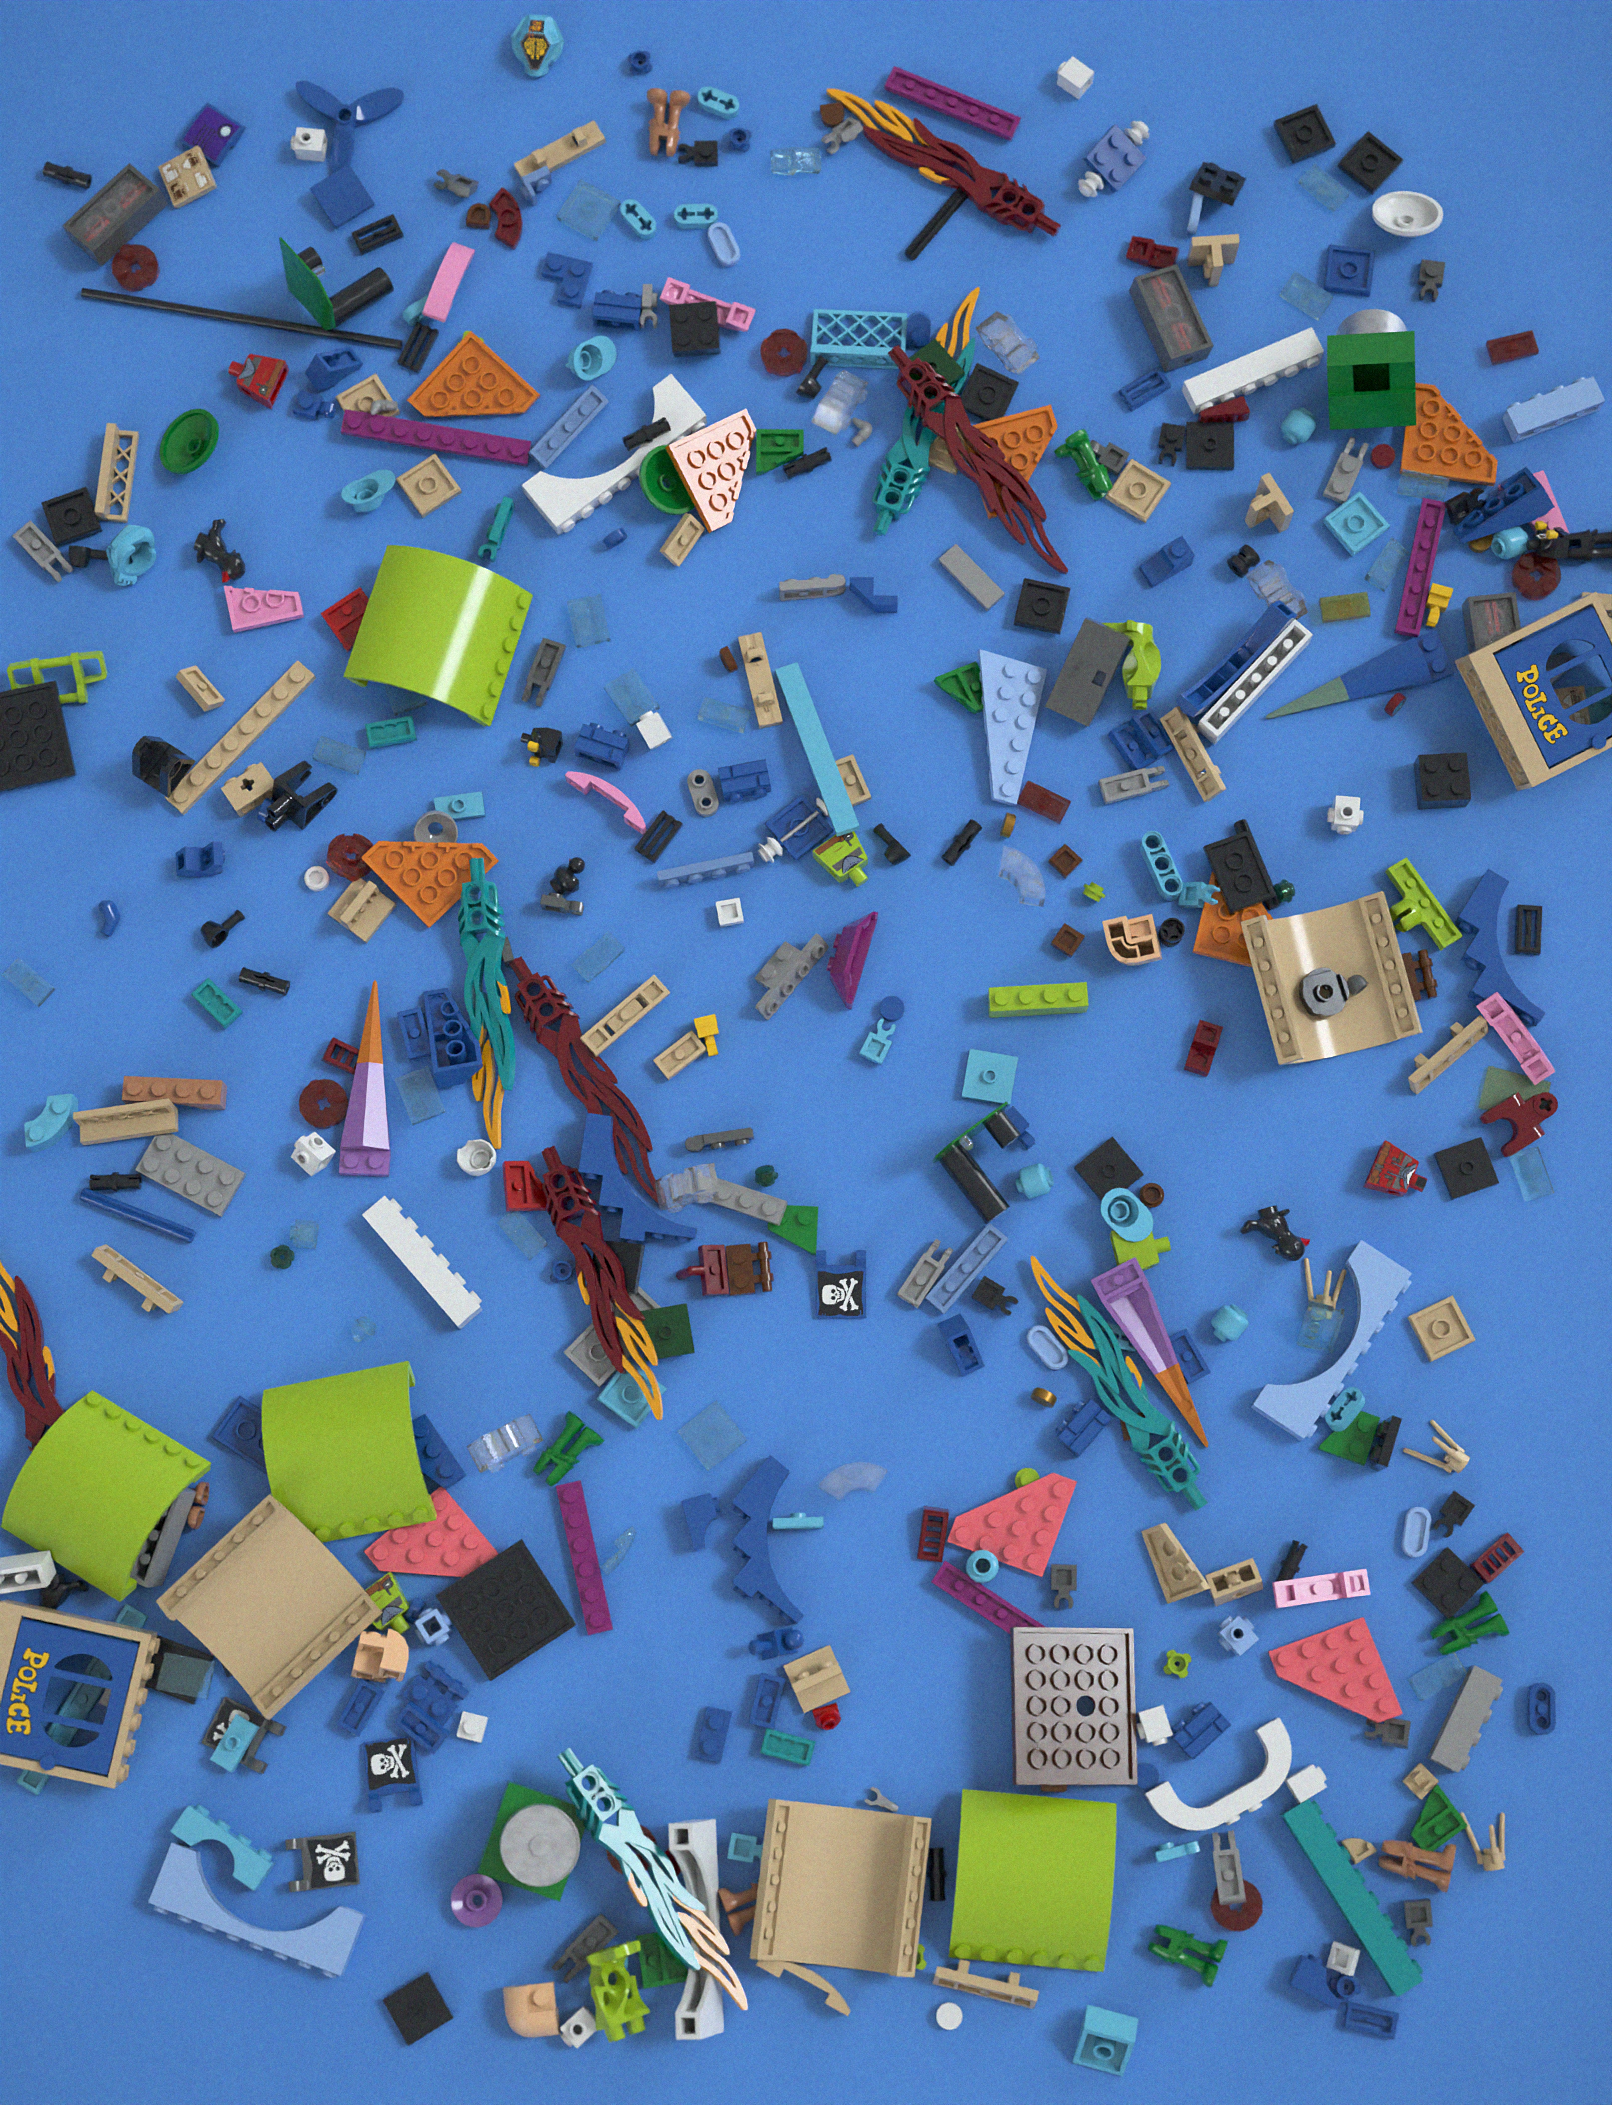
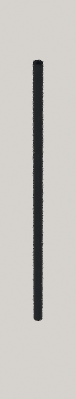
M82 288L81 297L402 349L403 342L398 339L337 329L326 331L323 327L88 288Z

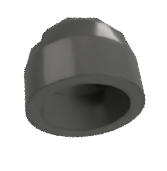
M1353 975L1347 980L1349 991L1353 996L1359 994L1369 984L1361 975Z

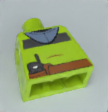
M854 831L838 837L834 835L813 850V858L839 883L851 878L856 887H859L869 879L862 870L868 864V858Z
M389 1572L365 1591L383 1612L372 1623L381 1631L391 1626L394 1631L402 1635L411 1628L403 1618V1615L408 1612L410 1605L395 1575Z

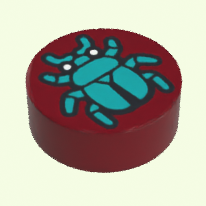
M1396 693L1385 706V712L1393 717L1402 708L1407 698L1401 693Z

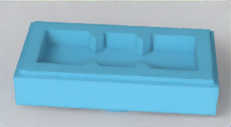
M482 791L434 798L435 811L447 813L454 821L486 817Z
M790 1513L791 1518H773V1529L775 1530L822 1529L824 1527L823 1517H806V1513Z
M236 1714L210 1760L234 1773L260 1727Z

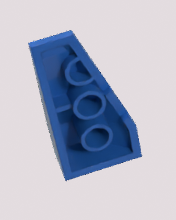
M1527 467L1506 479L1500 485L1502 489L1494 497L1489 495L1484 500L1486 504L1480 510L1472 511L1453 529L1454 534L1462 544L1534 521L1546 515L1549 510L1555 507L1542 484Z
M448 988L423 992L433 1073L438 1088L463 1084L483 1067L480 1044L473 1035L467 1021L462 1016Z

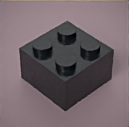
M716 301L669 305L672 352L674 357L721 354L718 306Z
M1467 752L1417 756L1414 762L1418 810L1466 807L1471 800Z

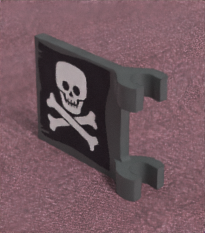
M225 1696L202 1743L216 1750L235 1715L238 1714L260 1727L240 1763L258 1773L264 1774L268 1764L255 1758V1755L268 1730L283 1736L287 1726L272 1719L268 1720L262 1714Z
M356 1832L285 1840L286 1850L301 1849L304 1879L290 1881V1892L360 1884Z

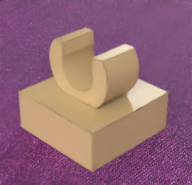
M1418 1763L1402 1780L1420 1800L1439 1782L1421 1763Z

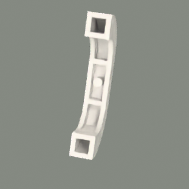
M1275 1718L1254 1730L1265 1751L1264 1767L1255 1779L1202 1808H1192L1182 1803L1176 1796L1170 1783L1165 1781L1144 1793L1152 1809L1163 1820L1173 1826L1187 1830H1206L1224 1822L1228 1826L1240 1819L1239 1814L1248 1809L1249 1813L1262 1807L1261 1801L1272 1795L1282 1785L1291 1764V1743L1280 1718Z

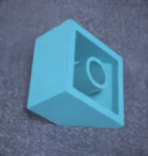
M1087 2005L1072 2063L1123 2076L1135 2044L1138 2018Z

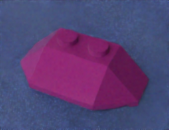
M873 911L843 927L842 934H837L833 948H836L837 951L835 957L830 956L827 971H830V980L848 1009H852L878 920V912Z

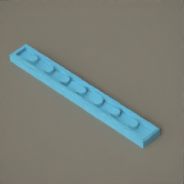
M798 662L775 669L777 679L836 836L859 830L860 825Z
M126 1603L115 1623L143 1628L149 1616ZM108 1634L106 1635V1637L116 1638V1639L125 1640V1641H129V1642H134V1641H135V1640H130V1639L121 1638V1637H117V1636H112V1635H108ZM94 1656L83 1675L111 1680L112 1678L108 1667ZM77 1682L58 1715L85 1721L105 1688ZM52 1723L47 1734L58 1744L69 1747L80 1728ZM24 1769L16 1783L34 1794L40 1795L52 1775Z

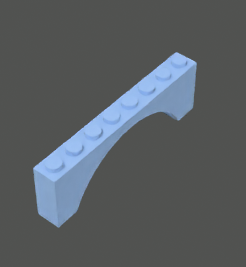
M1362 1240L1356 1245L1344 1263L1353 1280L1357 1297L1356 1324L1344 1353L1331 1368L1308 1381L1291 1385L1266 1384L1250 1407L1300 1441L1305 1437L1311 1438L1318 1427L1314 1424L1319 1416L1323 1418L1331 1407L1328 1402L1332 1395L1335 1397L1339 1395L1345 1385L1342 1383L1345 1375H1352L1358 1366V1363L1355 1362L1358 1355H1365L1372 1344L1368 1340L1373 1333L1377 1335L1385 1324L1382 1319L1386 1312L1388 1314L1393 1312L1398 1304L1395 1299L1399 1292L1404 1294L1411 1284V1281L1408 1280L1412 1274L1410 1271Z
M177 1842L170 1845L148 1902L155 1905L154 1910L160 1913L168 1914L169 1911L179 1914L177 1919L191 1924L193 1920L203 1923L201 1928L216 1933L217 1929L227 1932L225 1937L238 1942H240L241 1938L250 1941V1947L264 1951L265 1947L274 1950L273 1955L288 1960L290 1956L298 1959V1965L308 1969H312L313 1966L323 1969L322 1974L332 1978L345 1974L367 1916L365 1913L342 1905L325 1919L303 1929L274 1931L253 1926L233 1915L216 1898L205 1878L200 1851Z

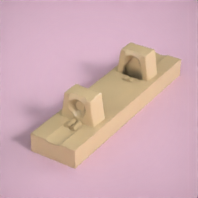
M593 120L582 127L572 130L571 133L542 149L535 150L531 155L514 163V168L520 178L546 165L551 173L606 143V139Z
M758 632L738 637L759 729L783 724L762 633ZM755 658H761V659H762L761 661H757V662H752V663H750L752 659H755Z
M1180 706L1175 707L1163 716L1160 721L1203 801H1211L1226 790L1219 776L1221 772L1217 765H1213L1197 735L1199 731L1196 725L1191 724L1187 715L1181 711Z
M653 975L581 1036L580 1040L597 1058L668 997L670 991ZM607 1025L610 1027V1029H611L615 1034H611V1033L609 1032V1030H608V1028H607Z
M1479 1015L1466 1028L1458 1022L1454 1023L1450 1027L1451 1035L1454 1038L1430 1059H1427L1421 1053L1415 1057V1066L1418 1069L1408 1077L1410 1089L1416 1095L1419 1094L1489 1032L1486 1019Z
M107 1244L97 1247L92 1253V1257L107 1267L102 1277L103 1279L111 1283L120 1277L146 1296L141 1307L147 1312L155 1310L158 1305L170 1314L178 1311L184 1303Z
M961 1959L959 1960L957 1971L939 1966L936 1968L933 1984L1032 2009L1036 2005L1039 1991L1018 1986L1020 1974L1010 1972L1007 1983L968 1974L970 1962Z

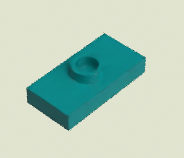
M412 715L365 724L369 749L417 740Z
M209 978L191 994L225 1029L243 1013Z
M766 1728L760 1753L810 1766L816 1741Z

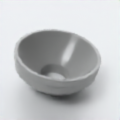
M429 811L419 817L414 827L415 842L456 843L458 838V828L454 819L442 811ZM433 822H438L442 825L443 829L438 834H432L429 832L428 826Z

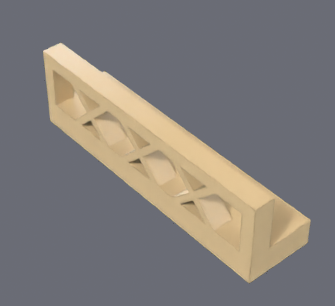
M114 423L106 424L94 512L99 521L127 523L139 432L119 430L118 426ZM120 437L132 438V445L123 451L119 446ZM125 457L129 462V467L120 473L116 465ZM122 479L126 484V489L117 495L113 491V487ZM119 501L123 506L122 515H111L110 508Z
M169 1098L73 1112V1120L80 1126V1142L83 1145L179 1132L178 1108Z

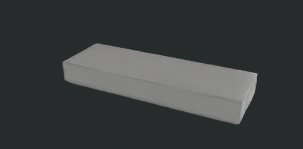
M957 544L939 558L938 562L986 611L991 609L1005 596V593Z

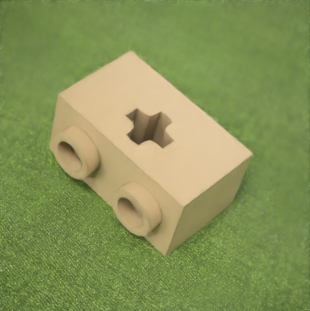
M262 762L250 765L245 769V773L237 778H230L221 788L240 818L261 805L266 798H272L274 780ZM248 785L253 788L251 791L246 788Z
M1253 1558L1205 1575L1206 1582L1211 1587L1209 1592L1215 1607L1263 1589L1262 1579Z

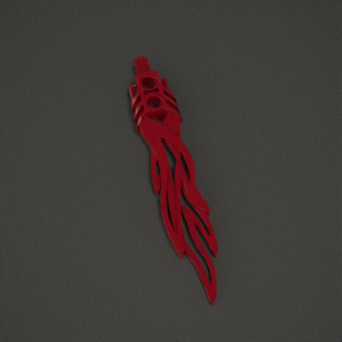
M899 345L893 347L888 352V355L900 369L896 383L908 399L907 406L910 409L913 406L915 408V416L917 418L919 415L922 417V425L944 440L954 465L964 476L976 484L990 513L995 511L1009 534L1019 544L1025 545V538L1013 516L1014 513L1023 526L1035 552L1052 568L1062 574H1067L1068 568L1051 545L1044 531L1042 523L1047 519L1045 510L1025 478L1004 461L1005 454L988 436L971 425L964 410L962 399L954 393L955 390L952 386L946 384L948 381L944 376L937 374L928 362H922L919 357L911 361ZM917 374L920 380H912L909 375ZM930 392L934 395L935 398L928 399L925 397L924 393ZM944 403L943 414L932 412ZM956 427L964 441L978 456L971 452L968 454L959 439ZM992 480L1002 487L1000 496L1010 524L1001 508ZM1011 495L1029 512L1037 534L1047 553L1038 544L1025 514Z
M522 956L515 958L513 962L509 963L520 981L517 984L519 991L515 993V1000L524 1013L523 1019L525 1023L530 1022L531 1033L533 1034L535 1031L538 1044L541 1043L558 1059L565 1084L570 1092L584 1104L588 1113L603 1115L598 1099L611 1110L610 1116L614 1117L613 1142L621 1171L625 1175L628 1174L617 1136L628 1153L634 1175L639 1184L659 1205L669 1208L649 1165L646 1149L652 1152L653 1147L647 1129L632 1102L614 1085L618 1084V1081L608 1065L599 1056L596 1058L580 1040L582 1033L578 1020L580 1019L579 1015L570 1010L574 1009V1007L564 1000L568 999L567 996L559 992L550 976L544 975L540 977L538 972L532 974ZM547 980L552 989L547 988L543 981ZM531 986H539L541 991L538 995L531 996L528 994ZM521 994L526 1000V1006L519 997ZM543 1007H553V1013L547 1017L542 1016L541 1010ZM562 1019L559 1033L547 1029ZM571 1044L598 1089L585 1076L581 1074L579 1076L572 1061ZM592 1059L601 1065L605 1071L599 1070ZM569 1071L577 1079L585 1098L582 1096V1094L579 1092V1090L576 1088L573 1081L571 1080ZM615 1094H616V1095L627 1105V1107L630 1109V1111L632 1112V1114H633L634 1117H635V1120H636V1122H637V1125H636L635 1122L633 1121V1119H632V1117L630 1116V1114L628 1113V1111L625 1109V1107H624V1106L622 1105V1103L619 1101V1099L615 1096ZM616 1116L629 1128L637 1140L643 1166L654 1191L648 1187L641 1177L633 1149L621 1129Z

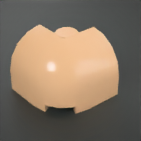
M1152 914L1133 919H1127L1126 916L1102 921L1108 948L1112 956L1120 963L1132 966L1162 960L1160 943Z
M388 1629L386 1636L376 1632L363 1631L360 1633L351 1677L385 1683L386 1678H396V1681L401 1682L404 1678L409 1658V1648L405 1639L398 1632Z
M554 1982L503 1987L506 2019L508 2025L515 2033L529 2038L561 2034Z

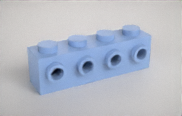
M1594 376L1587 379L1581 377L1573 381L1569 386H1557L1550 393L1543 396L1542 394H1536L1527 402L1521 404L1520 402H1515L1509 405L1502 419L1513 443L1597 412L1603 406L1605 399Z

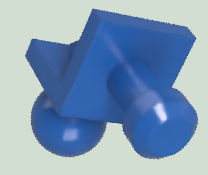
M792 1627L757 1635L758 1640L750 1641L749 1652L754 1656L761 1654L762 1660L797 1653V1649L804 1643V1636L799 1630H793Z

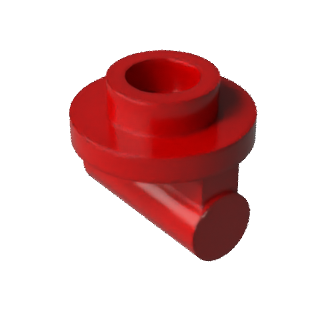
M837 1703L812 1710L816 1725L820 1729H834L841 1721Z

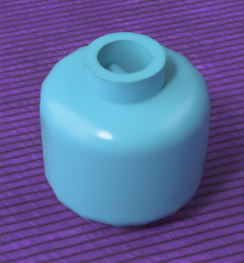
M1304 408L1291 410L1281 425V430L1285 434L1283 438L1293 445L1296 442H1307L1316 428L1315 416Z
M1518 526L1494 534L1491 542L1492 550L1495 555L1504 560L1519 556L1527 549L1528 535Z
M1041 1163L1020 1169L1019 1178L1015 1180L1019 1193L1024 1192L1029 1199L1048 1194L1051 1186L1054 1185L1049 1167H1044Z
M1234 1304L1230 1306L1223 1305L1211 1320V1324L1215 1328L1213 1334L1224 1342L1227 1339L1232 1341L1238 1340L1249 1325L1246 1319L1248 1315Z
M978 1550L969 1556L965 1568L970 1579L984 1584L995 1578L998 1573L999 1564L998 1559L993 1553L987 1550Z

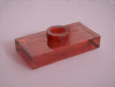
M1533 330L1486 342L1492 365L1534 356L1539 352Z
M1028 780L1017 800V804L1060 824L1071 801Z

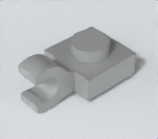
M849 117L831 129L832 133L823 136L821 141L825 144L832 141V145L826 151L834 154L838 151L841 141L848 142L855 139L863 128L859 121Z
M643 284L642 315L640 316L641 328H644L645 321L649 319L653 321V328L658 326L657 316L653 313V307H657L658 295L653 293L652 284Z

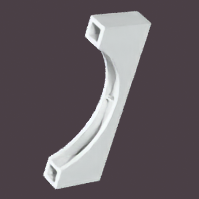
M672 374L653 387L655 410L652 422L654 423L665 417L671 427V431L652 439L653 442L649 444L647 442L642 444L623 464L601 475L581 479H567L540 471L522 484L525 496L558 536L563 532L566 533L573 529L575 523L581 518L589 517L600 504L608 503L617 491H623L629 487L631 481L639 476L641 462L649 451L661 445H670L706 427V414Z
M694 1819L669 1823V1850L680 1866L686 1889L705 1906V1910L702 1912L720 1933L716 1819ZM690 1914L692 1919L709 1931L698 1919ZM699 1933L709 1947L721 1956V1952ZM691 1939L693 1950L722 1973L718 1963L701 1951ZM701 1967L696 1971H692L689 1968L685 1990L675 2012L676 2040H701L724 2032L722 1985Z

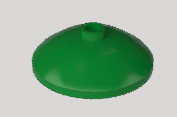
M192 409L178 416L167 428L160 444V460L163 466L174 474H187L204 465L213 454L218 442L219 426L216 418L204 409Z
M668 444L661 445L649 451L641 462L639 469L641 489L650 504L659 511L669 515L685 514L694 509L695 505L666 450Z

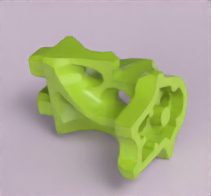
M1127 620L1124 623H1102L1132 637L1128 644L1132 650L1124 660L1122 676L1127 698L1133 699L1132 709L1146 710L1147 699L1152 698L1154 686L1161 672L1160 651L1153 640V626L1133 620Z
M639 1940L610 1946L588 1954L586 1957L587 1962L591 1966L588 1980L592 1988L591 1996L596 2006V2030H604L609 2043L625 2038L622 2023L626 2022L629 2035L646 2030L643 2015L650 2013V2010L639 1995L635 1975L630 1976L624 1967L626 1957L640 1951ZM611 1972L616 1975V1982L613 1986L608 1982Z

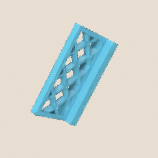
M814 309L811 365H814L818 360V356L821 355L829 361L825 366L899 369L888 355L892 348L887 343L895 338L905 352L907 313ZM818 317L829 318L832 322L824 328L818 322ZM848 318L856 323L847 329L841 322ZM869 319L876 320L879 323L872 330L864 324ZM891 321H902V326L894 331L888 323ZM837 325L843 333L835 338L828 331ZM858 327H861L866 332L860 339L852 333ZM882 328L890 334L884 340H881L875 334ZM825 335L831 342L823 345L817 344V340ZM848 336L855 343L851 346H844L840 341ZM871 337L878 344L874 347H867L863 343Z

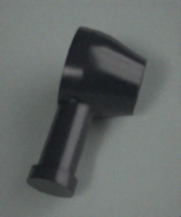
M821 355L818 356V360L796 391L798 395L815 399L822 388L816 378L824 366L828 364L829 361Z
M69 546L68 553L71 566L87 568L91 559L108 560L107 553L104 550L83 546Z
M880 823L874 828L873 832L878 834L888 845L884 856L894 866L907 860L911 854Z
M237 909L222 924L207 921L200 930L205 942L211 948L220 946L226 940L229 930L240 921H243L245 917Z

